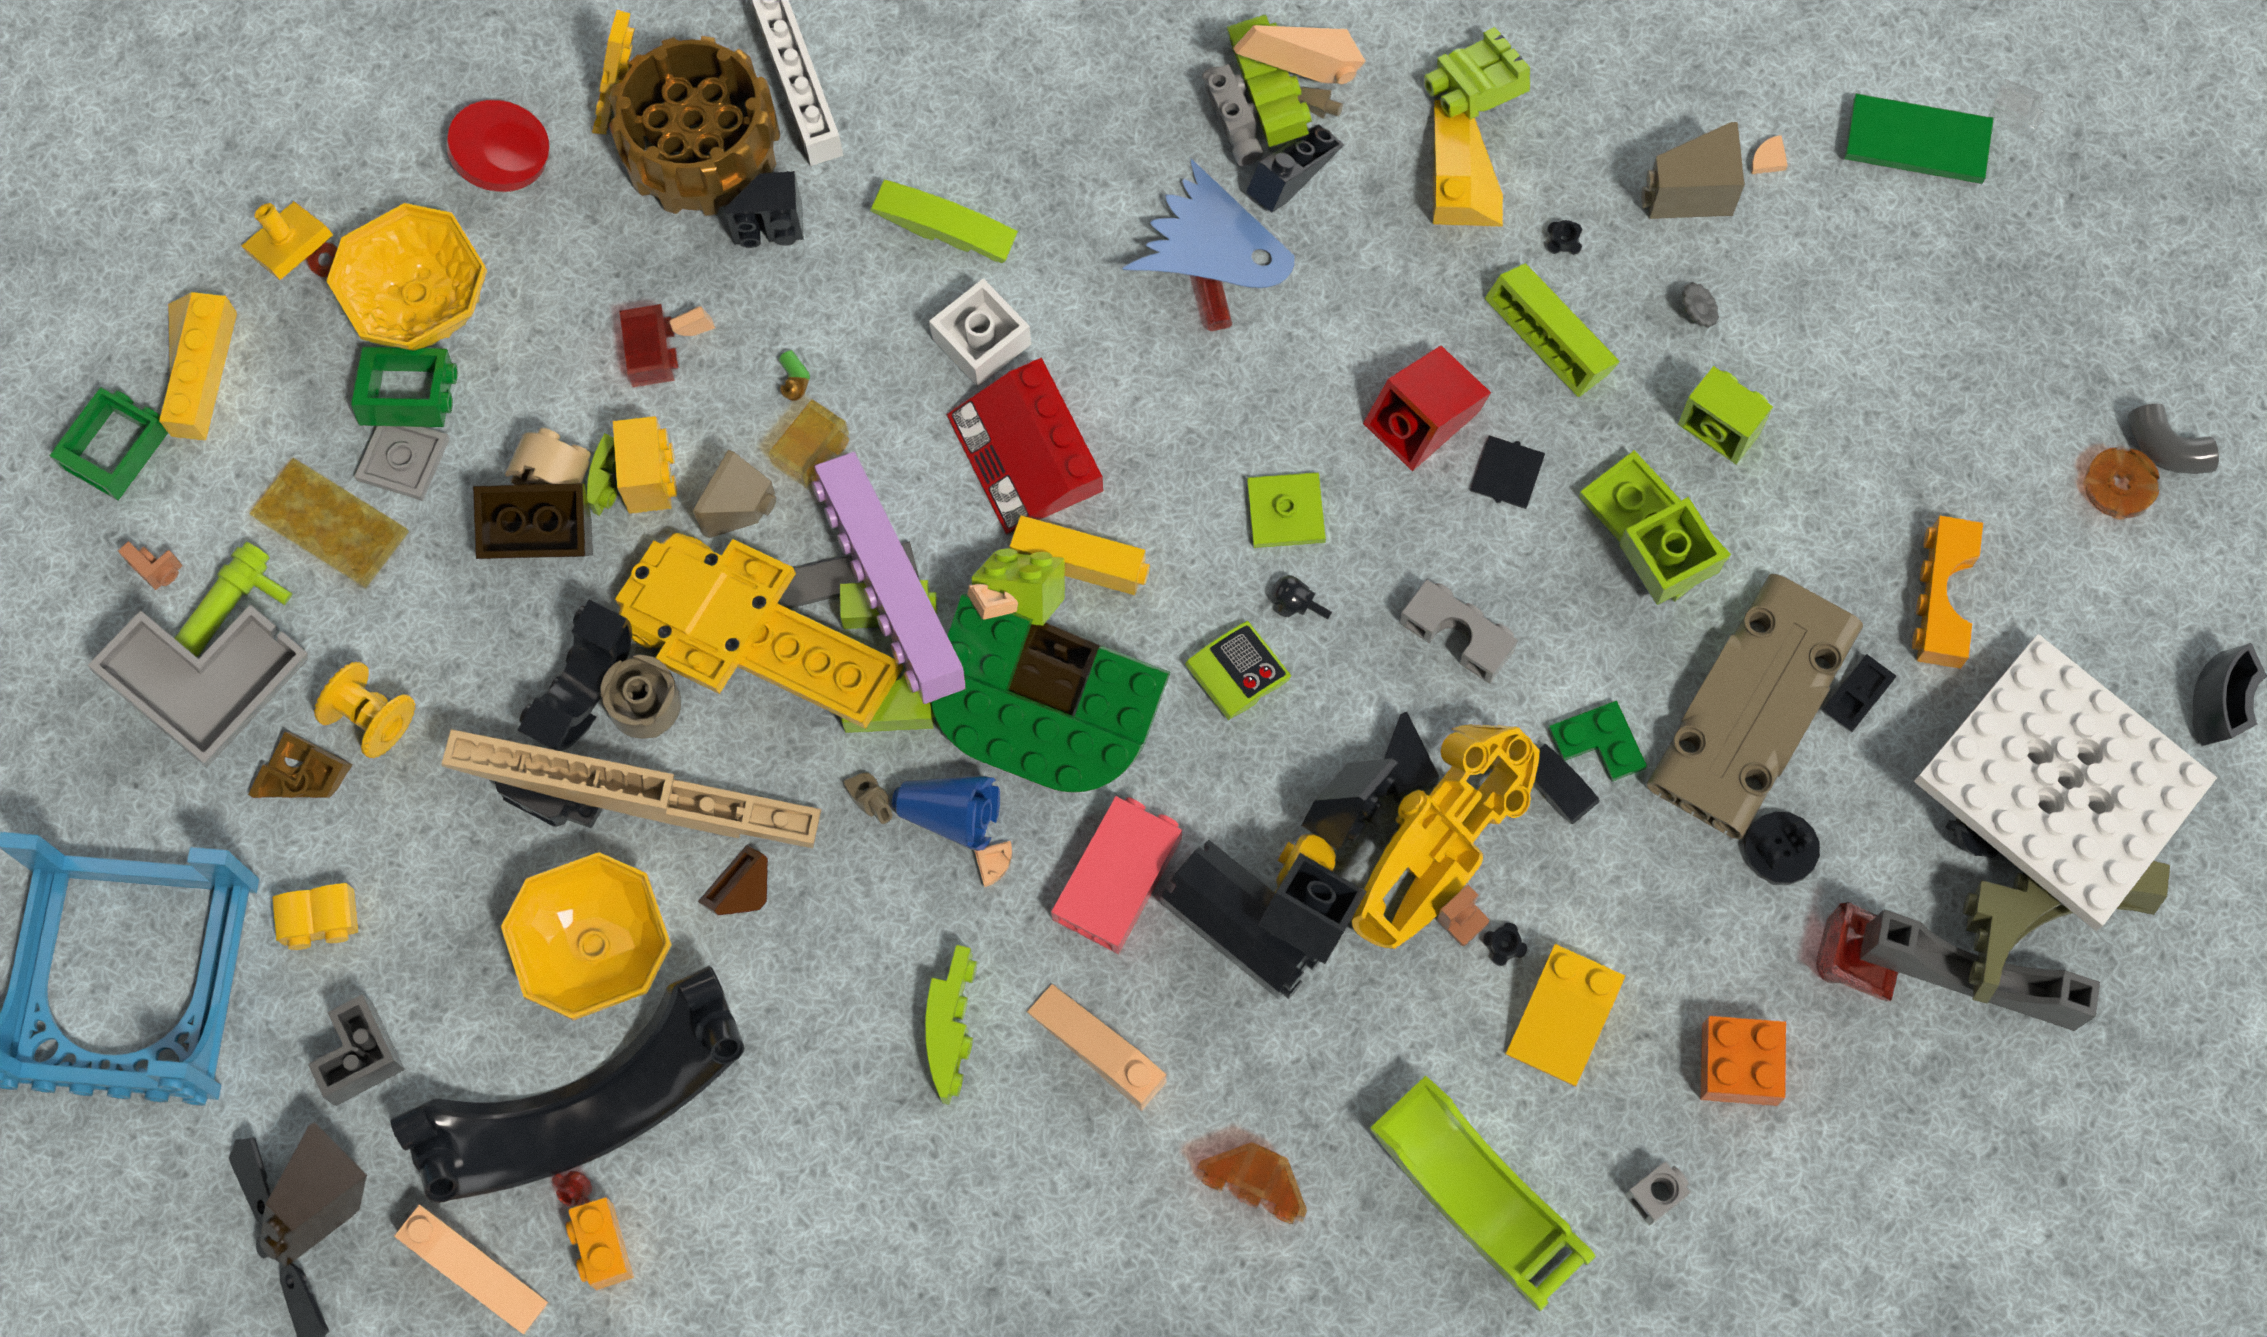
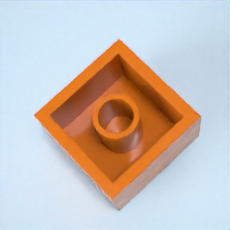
M1708 1016L1702 1024L1700 1100L1778 1106L1786 1098V1022Z

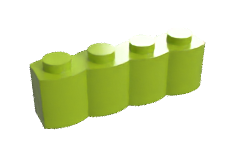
M1266 14L1228 26L1227 31L1251 101L1258 112L1268 146L1272 147L1308 135L1307 123L1312 122V118L1306 101L1300 103L1297 97L1302 95L1296 75L1290 76L1286 70L1236 54L1234 50L1236 44L1253 25L1277 26L1276 22L1270 24Z

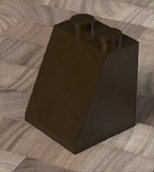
M315 1122L308 1126L265 1205L260 1245L271 1259L277 1258L285 1267L360 1210L367 1175Z

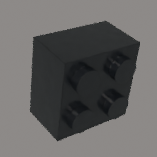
M1299 853L1259 921L1258 926L1303 951L1307 956L1326 964L1367 891Z

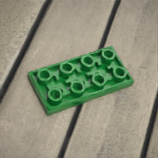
M1856 93L1852 104L1844 159L1983 184L1986 179L1994 118Z

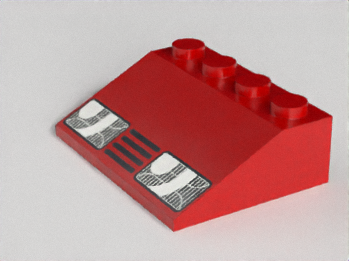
M1042 357L1009 371L947 414L1006 535L1016 530L1020 515L1041 520L1104 491L1103 476Z

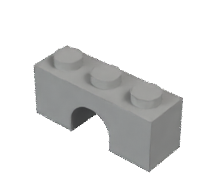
M1426 579L1402 611L1400 624L1429 644L1441 630L1453 628L1461 631L1467 637L1469 645L1462 654L1460 665L1491 684L1515 651L1518 640L1514 638L1513 632L1506 626L1499 623L1495 625L1484 618L1482 611L1473 604H1463L1454 598L1452 591L1443 584H1434Z

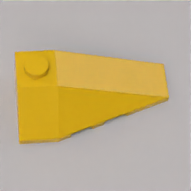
M1434 100L1433 224L1502 227L1503 193L1475 118L1470 120L1464 112L1449 118L1443 111L1441 100Z

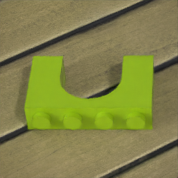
M919 580L937 614V593L930 592L928 580ZM865 583L840 584V615L844 629L879 628L877 616L880 614L877 608L871 609L867 603L864 594ZM905 675L895 681L866 729L842 718V724L845 733L934 729L933 718L936 717L931 702L923 704L918 692L912 693L910 691Z

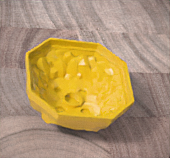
M403 203L341 237L326 282L361 340L389 347L417 350L426 346H432L441 339L449 338L453 332L464 326L467 320L473 316L476 304L480 302V292L485 282L487 269L452 212Z

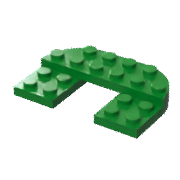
M962 594L947 636L963 666L966 689L931 702L940 728L953 745L966 755L980 762L1062 792L1076 793L1095 790L1109 784L1122 775L1136 761L1144 748L1171 672L1110 648L1100 646L1075 716L1069 715L1009 691L1033 619L1018 613H1010L983 620L968 595Z

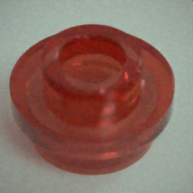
M329 242L322 244L307 257L309 269L320 277H328L338 247ZM322 253H328L329 262L326 265L319 264L318 258Z

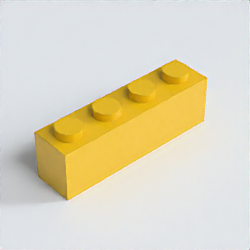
M191 292L168 304L169 384L159 422L171 437L205 441L207 439L237 316L236 310L226 296Z

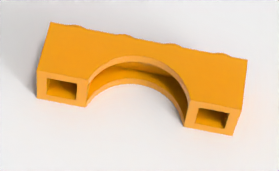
M1940 515L1934 525L1926 529L1923 547L1929 549V558L1923 561L1920 570V582H1926L1925 593L1919 594L1916 604V615L1922 616L1921 627L1915 628L1912 639V649L1918 650V662L1961 669L1969 659L1972 623L1958 615L1951 606L1947 596V581L1952 574L1960 570L1972 568L1980 557L1983 532L1982 522Z

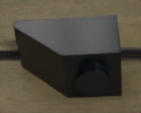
M1404 712L1399 716L1384 759L1392 758L1398 762L1391 775L1396 781L1386 795L1392 794L1396 803L1401 802L1406 795L1413 791H1426L1437 786L1439 774L1408 712Z

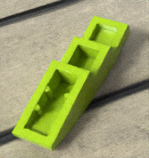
M885 179L882 181L870 209L871 212L923 238L932 241L937 238L966 252H969L971 249L1000 263L1006 261L1018 233L1017 230L955 202Z

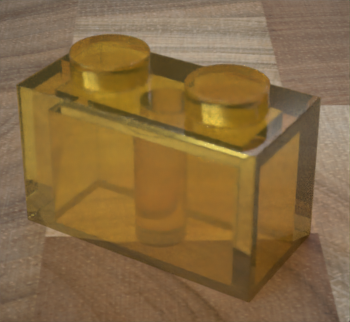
M811 399L768 452L772 465L807 488L812 480H817L814 466L828 461L834 453L836 455L841 454L849 442L847 423Z

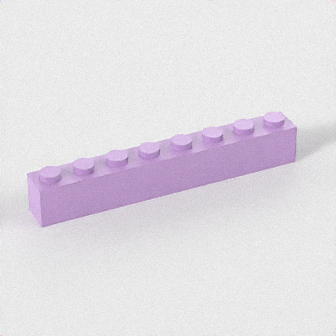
M852 452L815 465L817 480L812 482L815 496L818 502L825 501L827 505L824 508L826 518L830 527H837L840 532L837 535L840 547L844 555L850 554L853 561H850L857 582L863 580L866 585L864 594L871 609L877 608L880 614L877 616V620L884 637L890 635L893 643L890 644L897 664L904 663L907 669L904 675L912 693L917 691L923 704L966 689L963 666L856 453Z

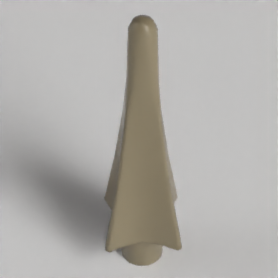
M1300 87L1302 95L1297 96L1299 102L1306 101L1311 113L1323 119L1326 113L1337 117L1340 116L1343 103L1331 100L1332 90Z

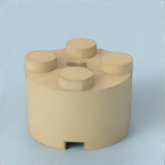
M540 428L538 433L528 432L522 435L505 475L506 477L513 475L511 480L513 485L582 483L590 464L589 458L591 453L581 446H570L560 441V435L550 429Z

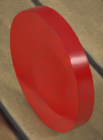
M485 100L465 107L454 117L448 130L447 154L454 169L469 183L489 191L510 192L529 186L541 176L548 160L549 138L542 123L527 109L508 101Z

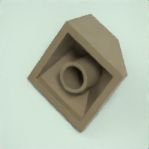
M728 449L694 507L693 512L703 536L712 538L757 524L763 514L768 516L772 512L777 498L774 496L775 491L772 482L738 454Z

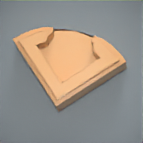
M1782 135L1772 137L1759 146L1752 161V174L1786 171L1788 164Z
M700 306L669 321L673 332L682 336H695L715 329L712 318Z
M984 584L969 585L967 595L983 620L1017 612L1018 602L1011 594L1005 591L1002 594L987 589L988 585Z
M1011 841L988 846L980 851L974 850L984 887L994 884L1010 866L1009 862L1011 863L1010 859H1012Z

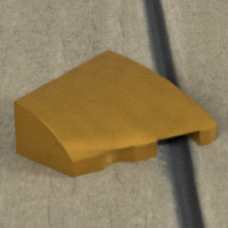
M284 732L269 764L262 765L248 795L253 798H330L337 791L353 764L291 732ZM285 757L303 763L298 767H290L286 763Z

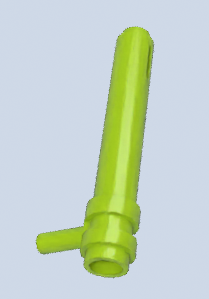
M247 541L241 548L236 547L230 555L233 558L228 565L224 564L216 574L218 576L217 581L174 638L195 657L199 656L243 595H248L254 586L283 605H286L293 593L263 575L268 568L265 564L270 557Z

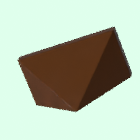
M746 845L699 899L698 903L718 916L759 911L767 902L768 858L763 853Z

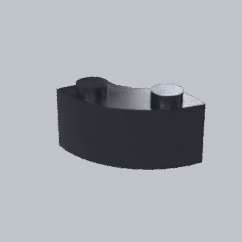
M2252 643L2218 653L2209 660L2198 677L2193 695L2192 723L2201 746L2232 739L2258 724L2254 713V695L2258 685L2267 675Z

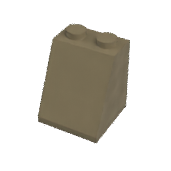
M1729 122L1656 156L1653 169L1647 171V187H1642L1641 192L1642 207L1649 209L1650 219L1733 216L1745 185L1738 122Z

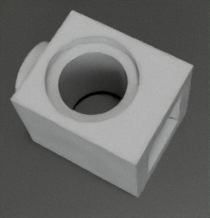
M1665 1161L1632 1187L1625 1196L1647 1224L1651 1226L1691 1192L1686 1187L1689 1185V1182L1685 1175L1676 1166L1671 1168ZM1653 1183L1664 1184L1669 1190V1200H1657L1651 1193V1185Z

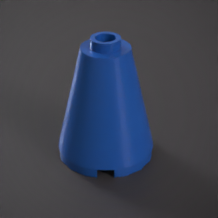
M988 776L908 780L895 789L892 806L896 809L897 815L900 818L971 850L980 851L987 847L992 838L985 837V833L990 820L994 823L997 822L1000 809V790L998 786L992 785L996 779Z

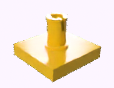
M294 201L280 213H278L272 203H266L260 206L254 214L255 219L261 223L263 228L241 245V247L252 259L277 279L281 280L331 238L333 234L325 224Z

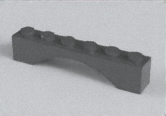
M1885 909L1865 926L1860 960L1971 997L1973 996L1974 985L1969 983V974L1974 961L1978 960V955L1944 941L1918 920ZM2005 963L1999 987L1988 1003L2076 1031L2096 1017L2100 982L2066 970L2030 968Z

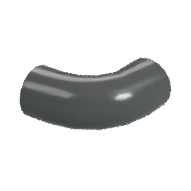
M2163 404L2143 405L2128 413L2131 431L2140 450L2156 465L2175 473L2201 474L2216 471L2219 463V451L2213 437L2184 438L2177 435L2171 429Z

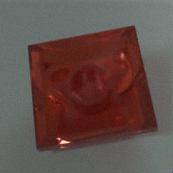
M1850 902L1839 903L1834 912L1827 918L1816 959V967L1820 977L1828 983H1842L1881 1000L1892 1001L1899 972L1860 960L1865 926L1877 915Z

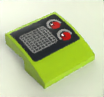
M1249 621L1240 624L1217 638L1185 663L1189 671L1228 720L1257 704L1261 697L1278 689L1292 677Z

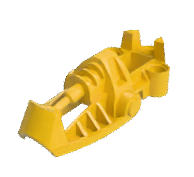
M1468 724L1452 728L1454 733L1449 734L1444 739L1440 750L1443 761L1452 767L1429 796L1421 790L1413 791L1403 798L1398 807L1399 815L1395 820L1399 824V830L1392 835L1391 842L1386 845L1364 890L1367 892L1351 919L1352 926L1359 936L1374 945L1391 949L1397 948L1413 937L1440 913L1441 908L1464 888L1479 869L1483 861V853L1473 842L1487 824L1499 825L1506 816L1517 818L1527 811L1531 801L1530 792L1536 777L1540 750L1519 727ZM1488 768L1493 770L1478 790L1474 789L1466 781L1470 775L1484 774ZM1406 870L1416 877L1403 898L1392 923H1390L1383 916L1386 908L1383 898Z

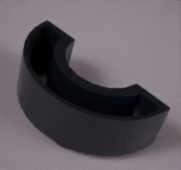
M588 599L586 605H582L577 610L573 618L574 627L571 632L574 636V642L567 654V665L561 676H557L553 680L546 694L541 697H535L532 704L526 705L519 718L521 723L518 728L519 732L556 751H563L571 747L589 730L597 717L591 714L601 698L600 688L604 675L613 664L620 660L622 662L627 660L631 647L632 627L630 621Z

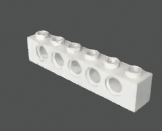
M750 0L810 165H817L844 156L839 133L789 0Z

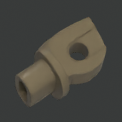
M861 773L843 781L851 799L864 813L871 817L875 815L881 824H886L892 819L893 814L888 805L889 797L885 790L879 786L877 779L873 775Z

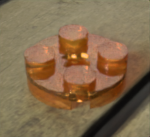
M2118 447L2102 451L2094 458L2086 470L2083 486L2088 499L2094 507L2102 513L2112 516L2114 519L2122 520L2139 516L2150 508L2159 494L2157 480L2160 477L2156 465L2144 453L2131 448L2129 451L2117 450ZM2116 476L2118 479L2126 477L2130 481L2127 484L2128 490L2118 488L2115 485L2114 477Z

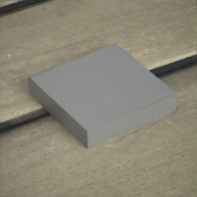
M377 426L354 477L359 482L423 501L450 438L448 434L425 427Z

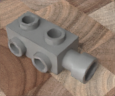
M1229 64L1207 69L1202 74L1205 91L1231 147L1234 146L1233 154L1240 166L1251 165L1263 156V150L1258 140L1255 139L1257 137L1256 123L1260 122L1256 107L1253 102L1247 104L1244 94L1247 92L1240 74L1234 76Z

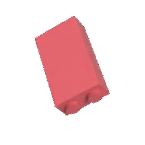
M1115 796L1052 909L1051 914L1053 921L1119 954L1182 840V829L1178 828L1179 824L1166 815L1159 814L1156 817L1146 812V807L1135 799L1127 797L1123 800Z

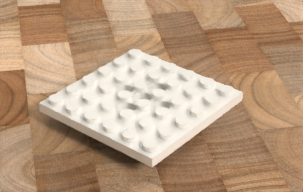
M2037 634L1914 782L2087 925L2098 931L2107 922L2217 777L2041 635Z

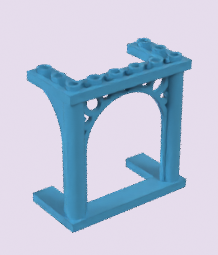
M0 832V849L33 872L10 984L0 1013V1088L17 1090L19 1083L32 1084L31 1089L34 1091L55 1093L56 1086L69 1087V1093L81 1096H93L94 1090L107 1091V1096L117 1099H130L131 1093L145 1094L144 1099L154 1102H168L169 1096L183 1098V1103L200 1106L206 1105L207 1099L219 1100L221 1084L215 1081V1074L249 893H257L259 878L228 850L190 847L187 859L190 865L67 856L39 835ZM69 878L214 890L196 987L191 1003L179 1023L165 1037L147 1048L121 1055L93 1053L72 1043L60 1031L54 1021L48 1001V980ZM37 1022H44L46 1024L45 1031L33 1036L34 1031L38 1032ZM187 1033L189 1035L184 1043L189 1045L188 1051L177 1043L178 1038ZM47 1040H57L58 1049L56 1053L46 1061L37 1062L34 1057L37 1048ZM171 1049L177 1054L179 1062L160 1061L158 1057L162 1050ZM74 1054L76 1062L73 1065L69 1061L61 1063L65 1055ZM106 1060H109V1068L102 1069V1063ZM141 1060H148L147 1070L139 1067L137 1072L136 1064Z

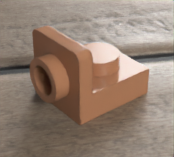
M129 541L118 550L124 560L155 591L161 585L167 586L177 578L178 570L182 567V564L171 551L165 552L159 559H156L145 547L138 551Z
M1469 885L1464 887L1441 908L1437 921L1461 946L1467 945L1489 924V918L1475 905L1479 895Z

